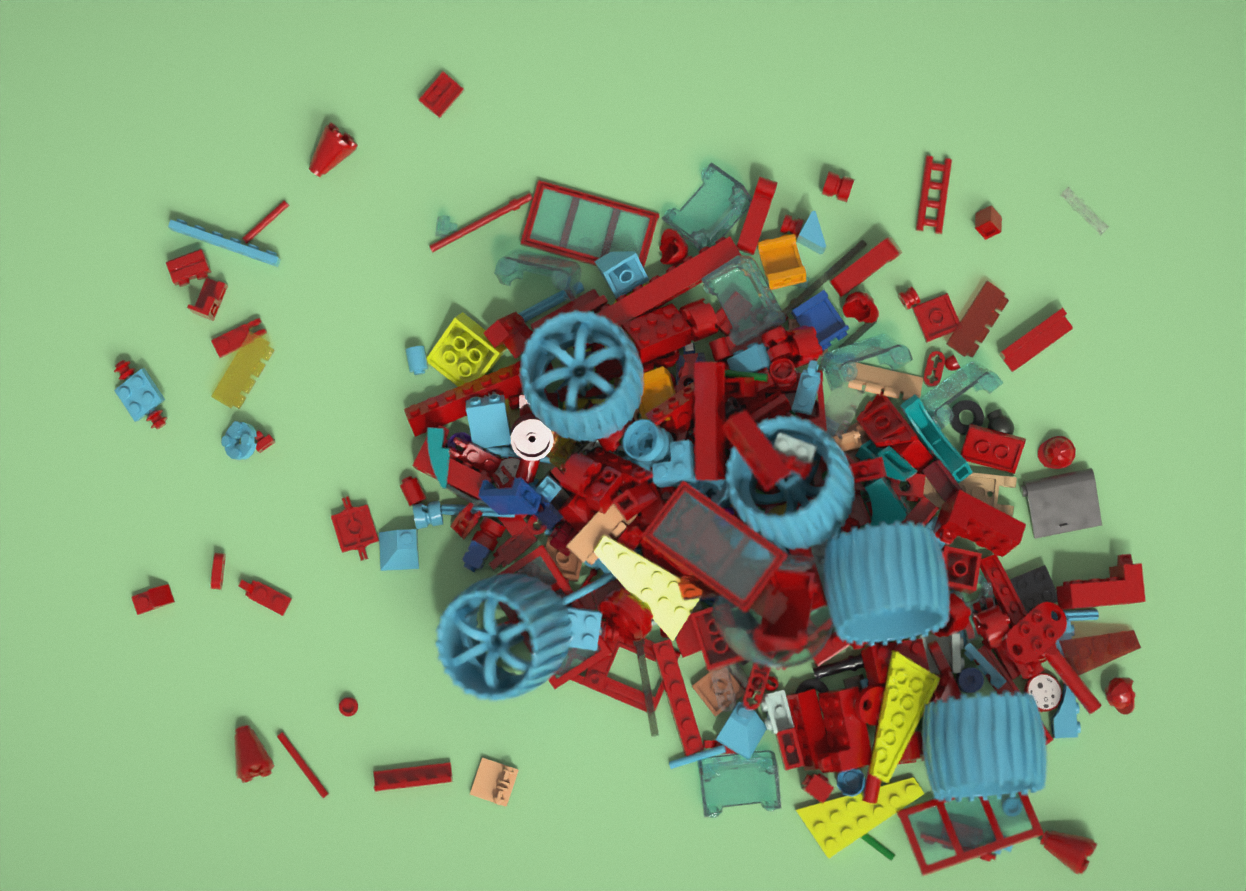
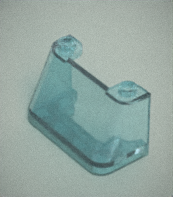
M712 162L702 170L701 180L703 184L680 210L676 208L668 209L661 218L667 226L678 231L680 236L698 252L704 247L708 246L710 248L716 245L715 242L728 233L749 209L752 198L744 185Z
M515 248L498 260L494 274L502 285L510 286L513 280L522 279L524 271L552 277L553 285L563 290L564 299L575 300L582 273L581 267L577 262Z
M738 255L701 278L706 293L716 295L733 327L730 329L729 337L736 346H740L786 322V318L766 279L751 256Z
M879 334L828 351L822 356L821 365L830 390L834 391L840 389L844 383L855 379L857 376L855 363L877 356L880 365L887 364L894 371L913 360L910 350L890 335Z
M970 361L923 395L920 400L935 424L942 430L953 419V412L948 406L951 402L972 387L976 392L985 390L991 394L1003 382L990 369L976 361Z
M754 751L750 759H746L737 753L712 756L698 761L704 817H718L723 812L724 807L761 803L762 808L767 811L782 808L778 765L773 751Z

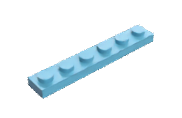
M181 219L176 221L170 220L168 227L170 230L276 267L279 266L281 261L275 252L266 250V252L259 251V247L255 245H242L238 239L232 237L230 240L225 239L223 234L215 231L212 234L205 232V228L195 225L193 228Z

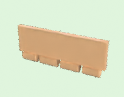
M849 361L845 381L849 382L848 388L861 390L862 385H865L866 392L880 395L881 389H883V396L899 399L901 393L903 394L902 400H907L914 394L920 398L923 377Z
M613 504L605 514L598 512L566 547L582 562L587 561L592 565L599 558L593 550L602 535L605 534L610 537V534L616 539L626 528V525L621 521L623 520L629 525L637 515L626 522Z

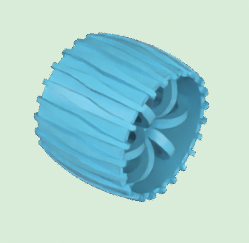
M574 310L572 313H560L559 316L551 320H545V323L539 329L536 328L530 340H527L525 351L522 353L520 368L523 394L534 415L551 431L564 438H572L575 441L589 440L594 442L596 439L608 438L616 431H621L623 426L632 420L634 412L639 408L644 389L641 359L628 335L610 319L604 316L600 317L590 311L586 313ZM585 343H599L608 347L594 353L587 359L585 357ZM574 345L576 346L575 360L565 352L567 348ZM556 357L567 367L544 374L549 363ZM609 358H618L620 360L623 378L616 390L594 373V367L599 362ZM559 379L570 381L567 396V412L558 410L549 402L544 391L546 385ZM595 384L609 397L600 406L597 405L587 411H577L578 390L581 396H585L587 391L591 390Z
M776 416L775 419L762 420L763 422L757 426L773 448L778 434L783 433L816 445L817 448L813 460L818 461L816 466L811 467L805 479L791 471L789 476L776 483L780 489L779 493L764 495L756 492L755 488L759 480L738 451L732 447L730 460L727 461L728 472L726 474L730 499L743 522L770 543L792 550L796 548L809 549L810 546L821 545L823 541L836 535L835 532L845 525L848 514L852 512V501H854L855 491L853 474L848 460L835 440L827 432L810 421H803L795 416L790 418ZM822 456L826 461L829 473L826 478V484L824 487L811 486L809 483L817 472L820 457ZM806 496L817 498L809 502ZM799 501L803 508L799 509V511L796 512L797 504ZM787 502L784 516L765 515L756 506V504L771 505Z
M895 521L894 525H885V522H880L881 526L872 528L870 524H867L866 529L858 531L857 528H853L852 533L846 534V532L840 533V538L834 537L831 542L827 543L824 557L825 592L830 615L840 639L846 640L847 643L856 641L857 645H862L863 642H868L869 646H874V642H882L883 645H887V641L897 640L898 644L902 643L901 639L910 637V640L913 641L916 640L917 635L922 634L923 637L928 636V631L932 630L935 633L939 627L943 628L949 615L948 577L941 548L934 531L930 527H924L921 523L914 526L913 522L910 521L906 525H901L900 521Z
M500 574L480 580L458 594L440 617L441 621L436 629L438 635L435 646H438V660H441L445 669L443 671L453 680L452 683L462 688L466 694L474 695L477 699H489L490 701L516 698L544 684L561 666L562 661L569 652L568 647L572 641V636H570L572 622H569L567 614L569 611L567 608L565 609L561 596H557L552 590L553 587L544 584L539 578L528 577L526 574ZM487 600L484 610L486 630L477 628V613L480 610L479 606ZM503 600L511 608L514 607L520 613L519 616L523 617L525 621L518 625L502 623L496 626L495 609L498 602ZM526 629L530 630L532 636L533 659L530 661L518 658L509 650V648L524 640L521 632ZM499 655L509 665L525 672L516 675V673L505 671L501 666L498 667L496 661Z
M1004 691L1003 696H996V692H990V696L981 697V693H976L975 698H967L965 694L961 695L960 700L948 697V702L940 699L937 700V704L931 702L925 706L922 730L923 755L929 784L935 799L943 801L945 798L946 801L950 802L953 797L956 802H961L963 797H968L969 801H974V797L983 796V801H985L987 796L997 795V799H1002V794H1010V797H1016V792L1027 795L1028 790L1031 793H1035L1037 790L1040 791L1045 787L1047 769L1046 740L1040 712L1032 694L1023 693L1022 695L1021 692H1015L1014 696H1010L1009 691Z

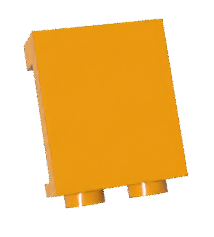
M785 234L779 238L764 239L758 242V253L769 291L806 282V270L801 262L795 234Z
M665 367L654 369L643 375L644 389L639 405L641 414L639 420H648L645 415L646 413L676 394L670 372Z

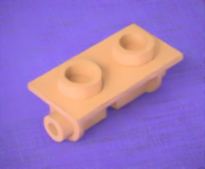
M852 430V432L832 437L843 452L858 449L862 445L859 431Z

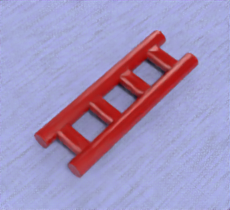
M926 156L916 231H923L924 226L935 227L936 234H942L952 159L945 158L944 164L933 163V156ZM932 170L943 172L941 183L930 181ZM929 189L940 190L939 201L928 200ZM927 207L938 209L936 220L925 218Z

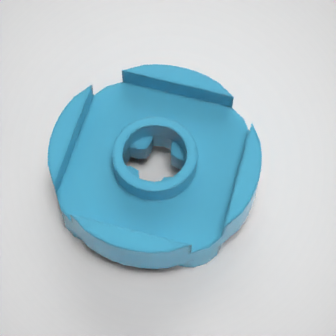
M233 422L221 440L226 454L231 459L236 460L250 458L257 443H254V437H257L256 430L249 423Z

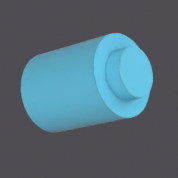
M424 346L405 349L409 371L414 372V375L425 374V370L428 369Z

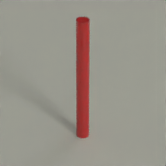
M283 732L280 733L277 738L320 796L325 798L329 795L327 790Z

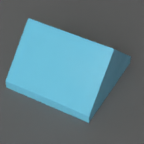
M812 211L796 242L818 254H823L826 249L825 240L816 211Z

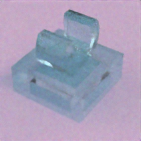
M442 215L438 217L435 236L444 237L448 235V232H456L458 224L449 223L450 216Z

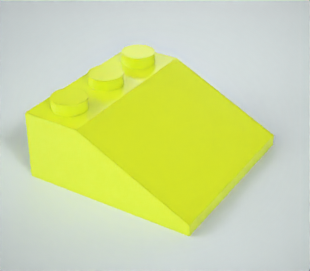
M462 312L453 319L427 357V363L459 387L464 383L487 375L507 347L502 344L494 348L484 335L486 330Z

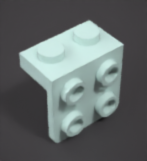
M783 433L778 434L774 446L775 450L788 456L795 455L801 461H808L811 463V467L816 466L818 461L813 460L817 448L816 445Z
M953 634L948 637H937L935 635L919 636V639L923 640L931 673H940L927 647V644L934 640L938 642L952 673H961V669H964V658L960 656V649H963L964 643L963 638H960V634Z
M785 690L764 694L760 706L762 711H766L767 718L764 719L766 729L775 734L778 731L793 728L794 725Z

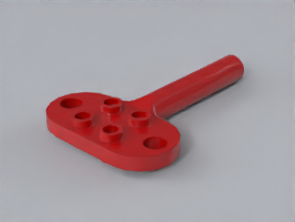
M1043 602L1032 608L1004 635V651L1013 662L1018 664L1030 663L1039 656L1045 657L1086 711L1092 714L1102 704L1056 647L1057 640L1066 631V615L1057 604ZM1052 611H1054L1057 614V621L1052 619ZM1013 645L1019 648L1018 655L1014 654L1012 650Z
M867 686L861 690L855 701L857 717L862 722L875 725L876 727L872 754L874 752L886 686ZM867 700L868 704L863 709V702ZM870 764L862 801L876 804L882 780L870 774Z

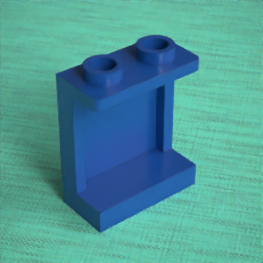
M825 290L791 312L799 326L806 325L815 328L818 343L823 351L832 345L830 342L837 338L839 341L848 335L849 326L845 325L829 301Z
M522 478L514 479L512 489H497L488 480H483L478 495L498 515L537 514L541 501V496Z

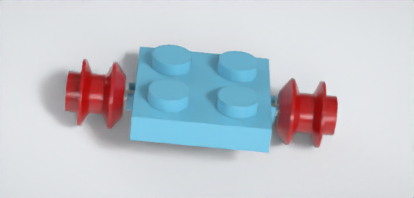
M120 361L115 365L116 369L114 372L120 373L119 380L126 381L114 391L135 422L148 414L146 421L153 423L151 429L156 428L158 430L166 425L165 421L168 418L161 416L163 410H155L154 408L165 401V398L145 368L140 369L134 374L135 368L130 369V361Z
M564 606L569 611L567 613L569 622H572V627L570 628L572 641L569 647L597 651L598 639L601 633L604 641L607 638H611L612 642H614V639H618L620 628L616 627V623L612 627L606 622L603 625V629L600 627L602 611Z

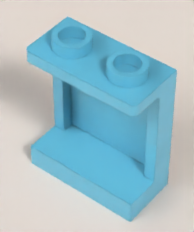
M492 394L489 397H473L466 400V412L472 443L481 448L511 444V429H509L504 395Z

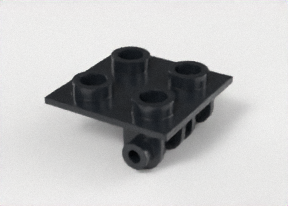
M1046 565L1010 579L1027 613L1043 602H1058L1057 591Z

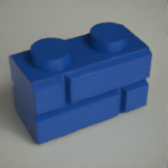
M472 541L468 547L469 551H466L462 560L465 563L464 567L475 573L476 570H482L485 564L484 560L488 559L490 550Z

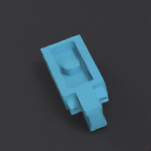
M811 360L808 370L803 369L792 406V411L812 414L821 381V374L817 372L819 367L818 361Z
M970 642L963 646L966 649L964 654L971 661L975 659L980 664L977 668L984 675L989 673L990 683L999 689L1006 680Z

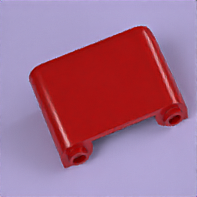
M778 569L771 578L769 586L766 588L767 598L761 624H758V629L755 628L753 636L758 652L802 649L804 645H807L808 634L806 632L814 595L818 593L820 584L819 581H816L815 573Z

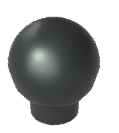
M1001 409L987 415L989 420L988 429L1013 435L1014 423L1009 417L1003 415Z

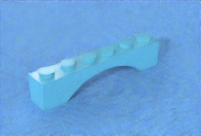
M1067 621L1066 631L1057 640L1056 647L1077 673V665L1073 663V656L1076 655L1075 644H1072L1074 625H1071V621ZM1064 681L1061 702L1051 718L1052 738L1078 737V733H1081L1080 722H1077V714L1080 712L1079 702H1076L1075 695Z

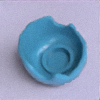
M859 768L839 772L837 775V787L843 795L853 797L863 791L866 778Z

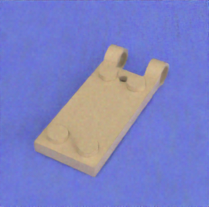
M972 473L959 483L962 491L1013 516L1014 506L997 503L999 486L1016 488V477ZM925 477L923 496L935 506L941 508L944 501ZM992 492V497H989L987 493Z

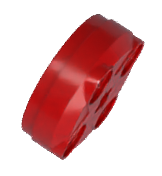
M620 588L618 591H611L600 603V611H602L603 618L612 627L616 623V627L620 628L619 634L631 641H640L651 631L653 614L636 598L631 596L627 590Z

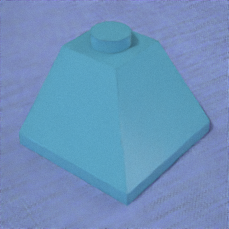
M635 251L610 252L595 261L602 277L616 299L649 281Z
M416 529L379 532L381 571L419 569L418 531Z
M738 702L716 740L749 760L767 729L754 710L748 711L741 702Z

